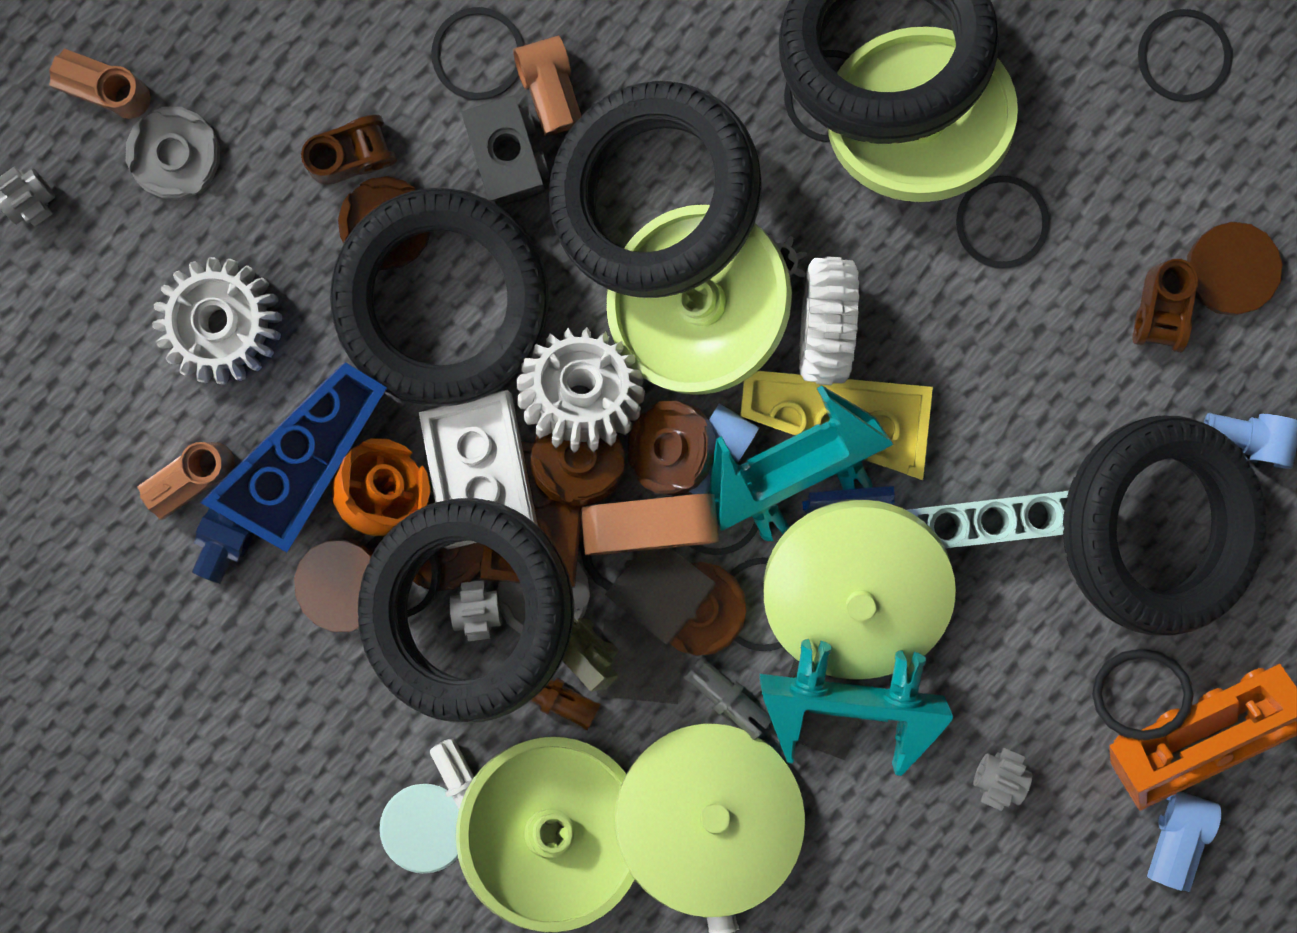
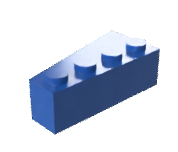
M346 362L340 365L200 503L281 550L288 552L387 387Z

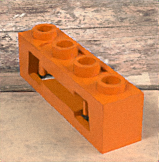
M1281 664L1267 670L1264 668L1255 669L1246 674L1240 683L1228 689L1217 688L1204 694L1198 703L1192 705L1191 712L1181 727L1163 738L1143 741L1119 735L1114 740V743L1109 745L1111 764L1138 810L1141 811L1297 736V687ZM1176 708L1165 712L1157 719L1156 723L1142 730L1156 729L1164 726L1175 718L1180 709ZM1247 711L1246 721L1181 751V759L1171 763V760L1174 758L1173 752L1238 722V715Z

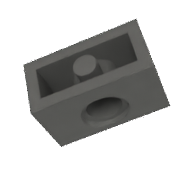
M515 95L461 111L489 201L502 206L545 192L542 180L549 178L550 174L542 150L533 153L528 136L535 134L536 129L528 106L519 108ZM512 141L521 147L519 155L512 161H502L496 157L497 148L504 142Z

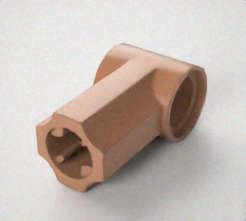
M560 36L514 48L513 55L521 83L525 89L530 91L544 136L557 135L569 131L582 116L569 76H571L569 59Z
M63 49L59 55L54 57L49 70V85L53 89L111 110L122 118H137L148 109L151 99L149 89L145 83L124 67L109 66L67 49ZM130 84L131 89L127 98L117 102L116 95L119 89Z
M196 442L191 444L183 451L179 458L137 486L140 491V498L149 511L153 512L159 520H164L214 484L220 483L234 469L235 458L232 451L226 445L218 442ZM206 451H210L216 460V467L209 476L202 471L200 466V459Z

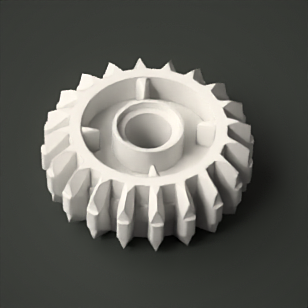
M827 256L825 258H814L808 265L806 281L804 283L799 343V369L804 381L816 382L819 385L845 383L852 371L856 333L858 330V302L860 296L859 272L853 260H842L841 257Z
M214 257L208 258L206 272L198 262H190L189 270L191 277L188 278L184 273L176 271L173 276L179 286L176 289L168 285L161 287V291L170 298L167 304L162 302L154 304V309L164 313L165 319L156 320L152 325L154 329L166 331L167 334L160 337L156 343L158 347L163 349L173 347L167 354L166 360L173 365L182 361L180 373L189 377L197 370V381L208 383L214 374L216 383L225 385L229 379L230 369L233 377L236 380L242 381L246 378V372L243 367L244 363L254 371H259L262 368L261 363L254 357L257 352L267 357H272L274 354L271 348L263 345L266 337L272 340H279L281 338L279 332L268 328V323L282 321V314L266 310L274 306L278 302V298L274 294L262 295L269 286L268 281L264 278L253 281L255 270L249 266H245L238 272V262L233 259H227L223 268H221L218 259ZM223 309L227 315V324L220 332L212 333L208 326L209 318L215 311Z
M586 327L581 337H574L571 330L567 328L564 332L563 340L560 341L552 334H549L548 338H546V347L535 344L532 357L525 358L524 364H521V372L523 374L517 378V389L520 392L518 394V406L520 409L526 410L524 412V420L527 425L537 424L536 434L539 439L552 433V444L555 448L561 445L563 440L570 441L571 450L575 453L580 447V442H587L588 447L594 452L598 449L600 438L612 446L616 442V432L626 435L630 431V420L636 421L639 418L641 410L639 404L644 401L645 390L641 387L643 384L642 370L631 367L635 363V355H621L624 349L622 341L609 346V336H607L606 331L598 339L591 338V332ZM582 385L588 387L591 391L586 394H577L570 388Z

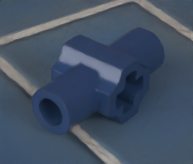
M209 508L196 530L194 544L203 548L192 573L221 584L230 561L241 562L247 553L254 533Z

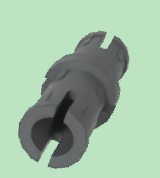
M702 655L695 662V666L708 679H704L692 667L683 678L686 681L688 680L714 703L712 709L719 715L724 712L755 740L762 732L748 718H754L766 729L771 723L770 715L742 692L744 687L739 682H730Z

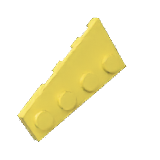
M757 371L743 381L740 416L795 436L830 420L823 400L817 390L820 386L826 387L874 416L892 441V446L864 460L923 480L933 387L847 379L845 383L819 385L816 382L804 381L801 374Z

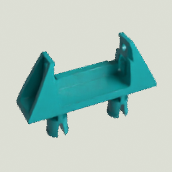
M820 386L817 390L830 418L828 422L822 425L818 424L748 459V462L742 465H736L723 437L721 436L716 439L709 494H715L717 523L721 531L752 516L761 538L765 541H773L769 522L773 521L782 534L789 529L788 522L784 519L777 505L778 502L834 474L837 475L844 495L849 499H858L854 479L859 480L867 493L873 487L872 481L862 464V460L892 446V441L874 416L826 387Z
M809 639L801 642L797 677L760 674L759 676L763 699L787 763L794 762L796 742L799 739L803 715L806 710H809V713L884 722H888V720L898 721L895 734L896 746L892 761L895 775L902 776L953 719V714L945 696L918 693L926 658L917 652H914L908 670L903 650L896 652L891 686L888 689L826 682V670L832 647L827 642L820 641L814 661H812V647Z

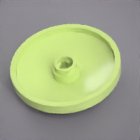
M910 27L885 33L857 49L844 62L837 74L849 83L871 91L898 92L915 88L935 77L949 62L956 47L953 31L937 27ZM997 58L991 79L976 103L956 122L933 135L919 138V140L892 144L862 142L845 137L828 129V135L840 163L852 177L867 188L881 195L903 201L930 202L944 200L976 187L986 180L1004 160L1012 144L1018 114L1016 91L1009 73Z
M710 205L681 207L656 217L641 228L624 249L634 252H653L680 242L699 225ZM754 223L749 237L734 259L721 272L696 288L677 295L659 298L632 297L608 289L607 318L614 343L622 341L624 349L621 355L634 354L635 363L631 367L642 370L643 378L660 387L692 395L710 394L729 389L757 372L772 356L784 335L790 316L792 298L788 268L783 255L771 237Z
M840 501L823 506L805 515L795 522L779 539L768 559L764 575L765 611L770 627L780 644L799 661L801 642L809 639L812 647V661H814L820 641L827 642L831 645L832 649L831 654H829L826 675L838 678L871 679L893 674L895 654L901 650L904 652L908 667L914 652L924 656L936 645L944 634L954 610L956 596L955 577L950 558L939 537L924 521L914 514L898 506L880 501Z
M698 724L668 733L647 747L638 756L627 772L618 794L615 811V829L618 846L628 870L637 883L650 896L678 912L701 917H723L738 914L757 906L775 893L784 883L795 866L801 851L805 830V812L801 792L793 773L782 757L770 745L758 737L753 740L748 733L736 727L722 724Z
M543 737L524 741L503 750L487 762L468 786L460 805L456 823V848L459 863L470 888L477 898L490 911L503 920L522 928L541 932H561L577 929L596 921L612 910L625 896L635 880L621 855L615 829L616 803L621 785L626 776L624 770L611 757L588 743L565 737Z

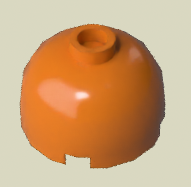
M371 438L363 441L359 446L352 448L343 458L342 463L333 476L331 490L334 506L341 519L351 528L371 536H386L404 518L427 506L430 485L428 473L422 465L418 468L415 461L409 457L412 452L406 446L390 439Z

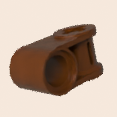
M376 114L355 119L342 127L314 135L305 142L301 151L302 163L311 177L317 182L326 185L335 184L357 175L369 174L392 166L397 162V157L394 152H389L381 129L384 124L381 115ZM366 138H369L373 147L372 152H370ZM329 150L337 154L335 164L329 169L321 170L314 167L315 158L319 153Z
M1171 259L1153 266L1148 271L1144 282L1141 304L1135 319L1132 337L1134 344L1143 345L1145 342L1171 346L1174 352L1181 353L1184 351L1191 334L1192 311L1198 286V273L1190 262L1183 259ZM1166 270L1173 271L1179 279V287L1175 294L1169 293L1162 284V277Z

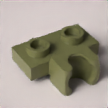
M574 618L571 640L563 662L591 692L605 690L619 677L610 667L613 663L612 659L618 653V649L612 643H607L597 636L593 631L595 625L588 618H578L576 620Z

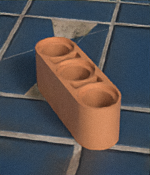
M715 494L684 495L592 505L581 508L585 555L614 554L719 542Z

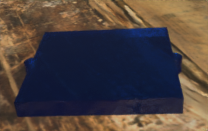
M894 486L809 493L808 499L802 501L803 511L807 515L823 506L848 500H873L895 504Z

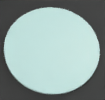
M432 784L409 786L394 795L386 805L380 821V837L386 853L400 867L415 873H434L445 869L458 859L456 823L459 809L453 797L446 796V789Z

